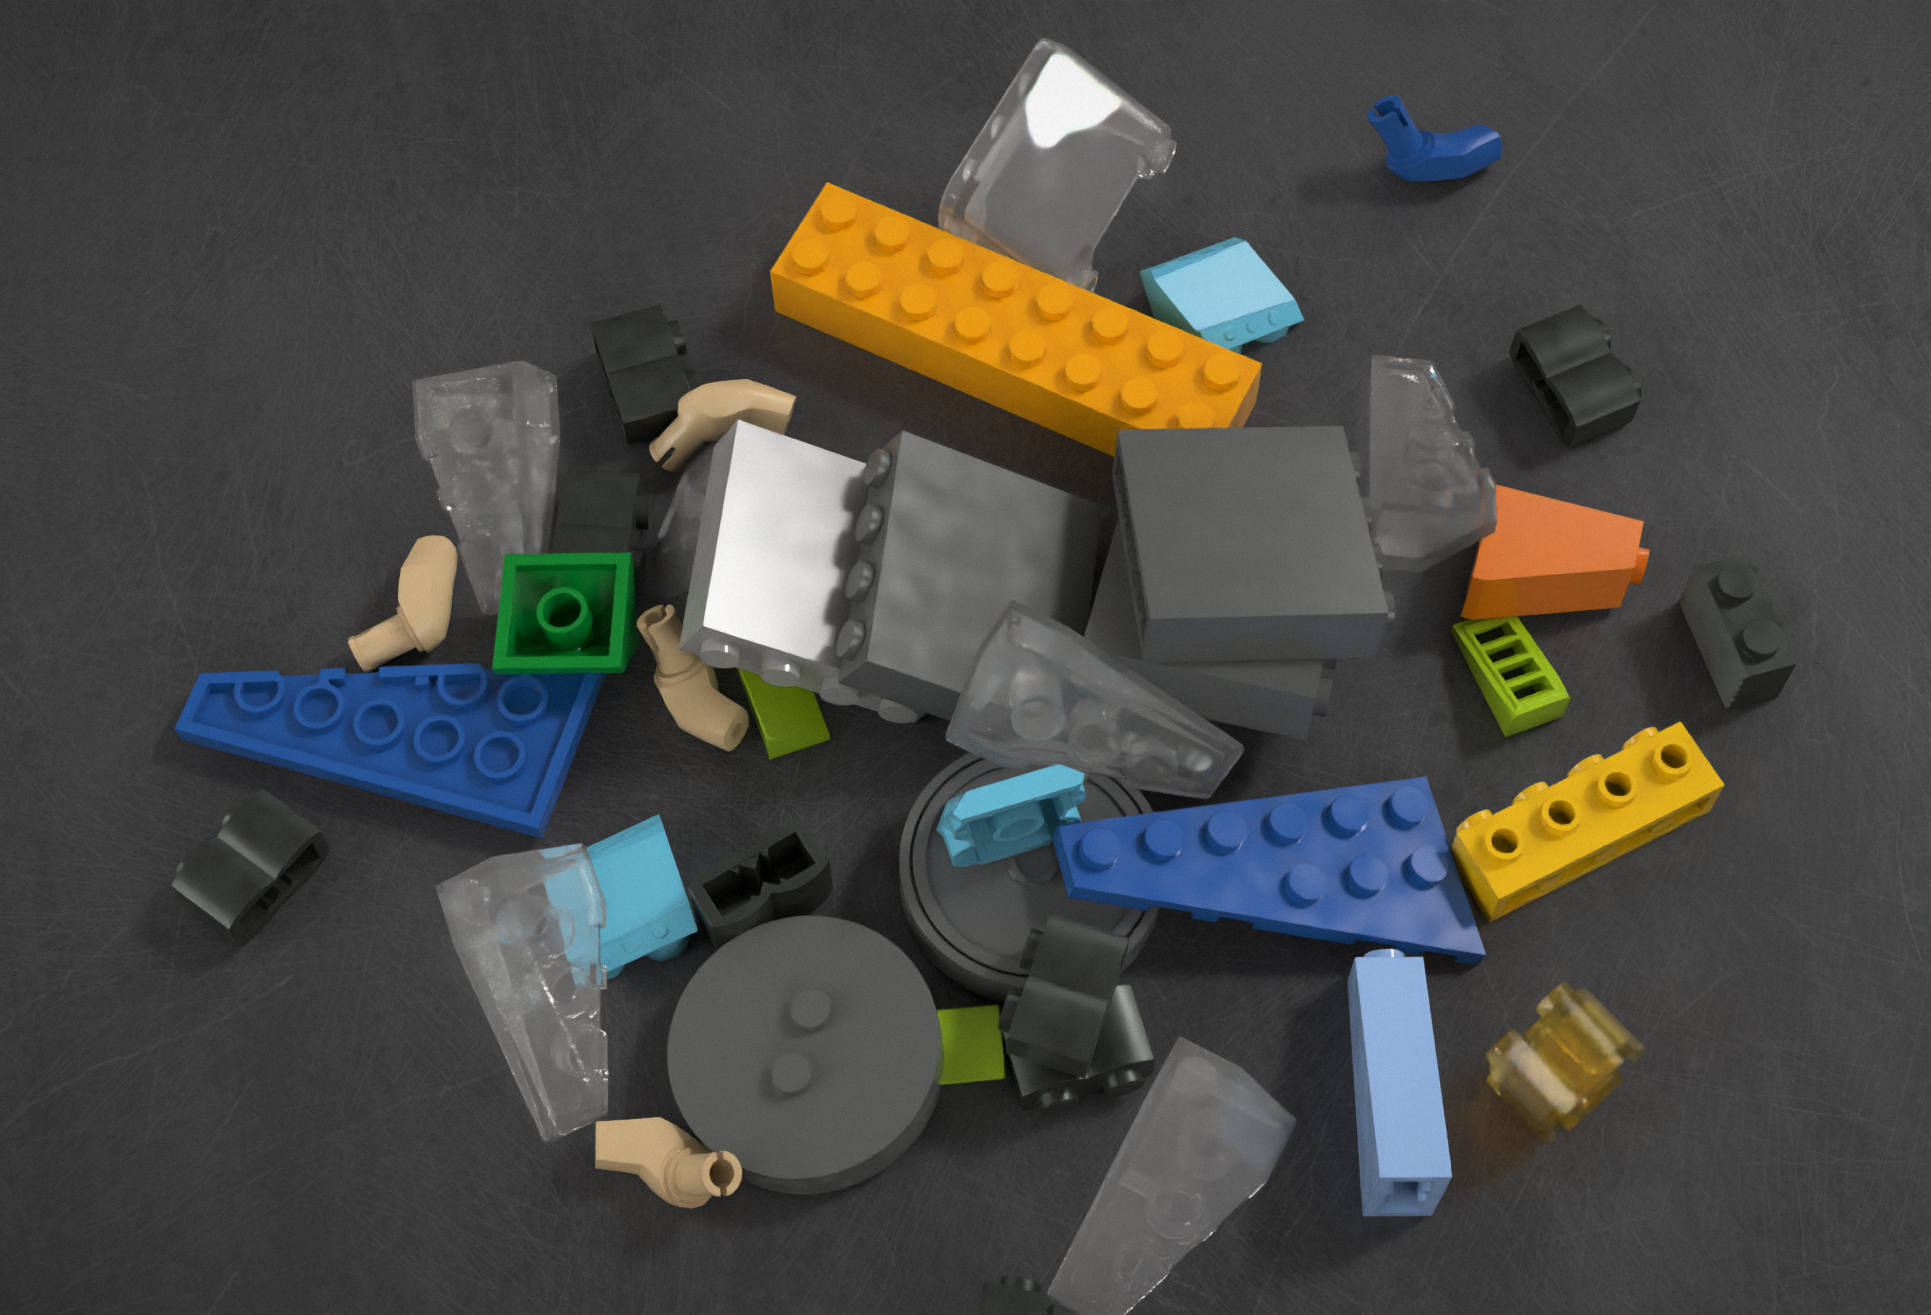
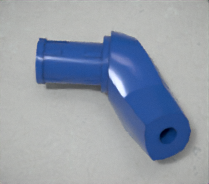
M1390 95L1373 104L1375 110H1369L1367 113L1369 122L1373 125L1376 132L1379 133L1388 149L1386 166L1394 175L1405 181L1426 182L1464 178L1501 159V137L1496 131L1485 125L1476 124L1447 134L1426 130L1421 131L1416 128L1401 98L1396 95Z

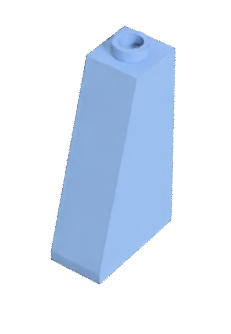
M1394 949L1374 950L1366 953L1364 957H1355L1347 980L1363 1216H1432L1452 1178L1424 960L1423 957H1404L1403 952Z

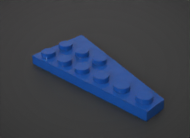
M480 663L379 667V673L347 674L344 668L320 669V675L281 676L278 671L200 673L174 729L183 741L542 839L606 673L495 674L492 668L483 669Z
M1427 777L1058 825L1052 836L1068 898L1148 911L1152 906L1191 912V918L1217 922L1219 917L1252 922L1253 929L1353 945L1356 940L1395 946V950L1415 956H1420L1423 951L1454 956V962L1476 966L1486 956Z

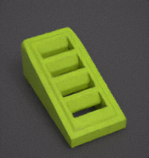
M1517 616L1478 620L1469 619L1452 625L1451 633L1505 738L1564 716L1571 698L1561 679ZM1498 627H1501L1506 635L1484 644H1480L1475 637ZM1511 647L1516 654L1496 662H1492L1488 656ZM1522 667L1526 673L1507 681L1501 676V674ZM1530 686L1534 688L1536 693L1518 700L1513 692Z

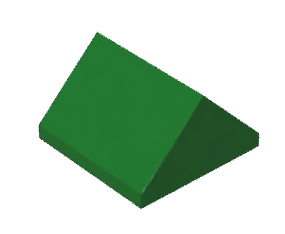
M631 553L504 555L492 666L495 674L624 672L639 645L634 569Z

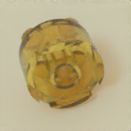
M1566 982L1556 987L1538 1005L1536 1012L1541 1018L1523 1036L1515 1029L1511 1030L1485 1056V1059L1491 1064L1488 1068L1491 1073L1486 1083L1545 1145L1556 1141L1555 1130L1552 1126L1560 1122L1570 1131L1623 1082L1625 1078L1616 1069L1624 1062L1626 1056L1637 1065L1647 1051L1646 1047L1587 988L1574 991Z

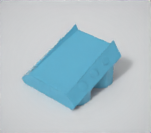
M1236 237L1140 271L1152 314L1157 320L1238 354H1241L1243 344L1253 340L1262 343H1272L1285 336L1290 326L1304 321L1294 297L1247 241Z
M1057 764L969 790L947 800L936 831L943 836L952 864L958 867L975 864L984 865L1050 845L1058 825L1081 822L1076 806L1085 800L1086 792L1083 787L1085 774Z
M659 814L538 870L541 885L574 988L588 981L599 983L614 978L623 970L625 964L644 955L660 962L680 956L687 948L690 934L698 931Z

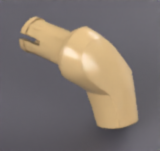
M749 379L719 381L701 385L680 398L678 402V417L659 437L650 443V454L658 462L671 447H674L675 449L671 453L672 456L662 467L665 470L677 472L705 441H719L737 420L785 435L797 396Z
M431 535L417 539L401 567L398 589V602L400 606L396 607L398 614L356 636L353 635L348 638V644L365 673L373 672V669L415 647L420 652L425 650L427 653H430L445 639L451 615L453 586L458 560L455 546L446 537Z
M668 604L666 608L664 605H658L647 610L637 620V628L655 657L657 667L654 674V683L673 719L683 731L728 752L733 750L740 743L749 727L748 712L719 692L713 666L702 662L697 655L679 650L683 625L675 608Z
M661 1117L596 1121L595 1169L638 1175L654 1193L671 1205L692 1209L704 1205L711 1196L721 1197V1194L728 1196L739 1187L742 1179V1169L735 1155L728 1151L710 1153L699 1141L677 1125Z

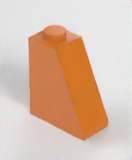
M1495 484L1482 525L1461 617L1478 620L1620 608L1628 585L1640 586L1646 570L1650 549L1639 547L1644 521Z

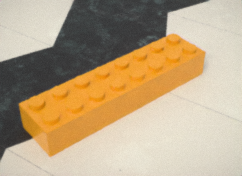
M828 182L770 271L775 312L1113 457L1115 456L1118 430L1243 428L1257 401L1262 363Z

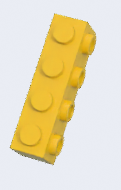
M1681 721L1660 732L1656 727L1646 728L1626 741L1622 751L1606 759H1603L1601 754L1592 755L1576 764L1568 772V778L1548 787L1546 782L1533 784L1513 799V805L1495 814H1492L1489 809L1479 811L1465 819L1456 828L1457 833L1451 846V852L1460 879L1488 923L1710 812L1725 785Z

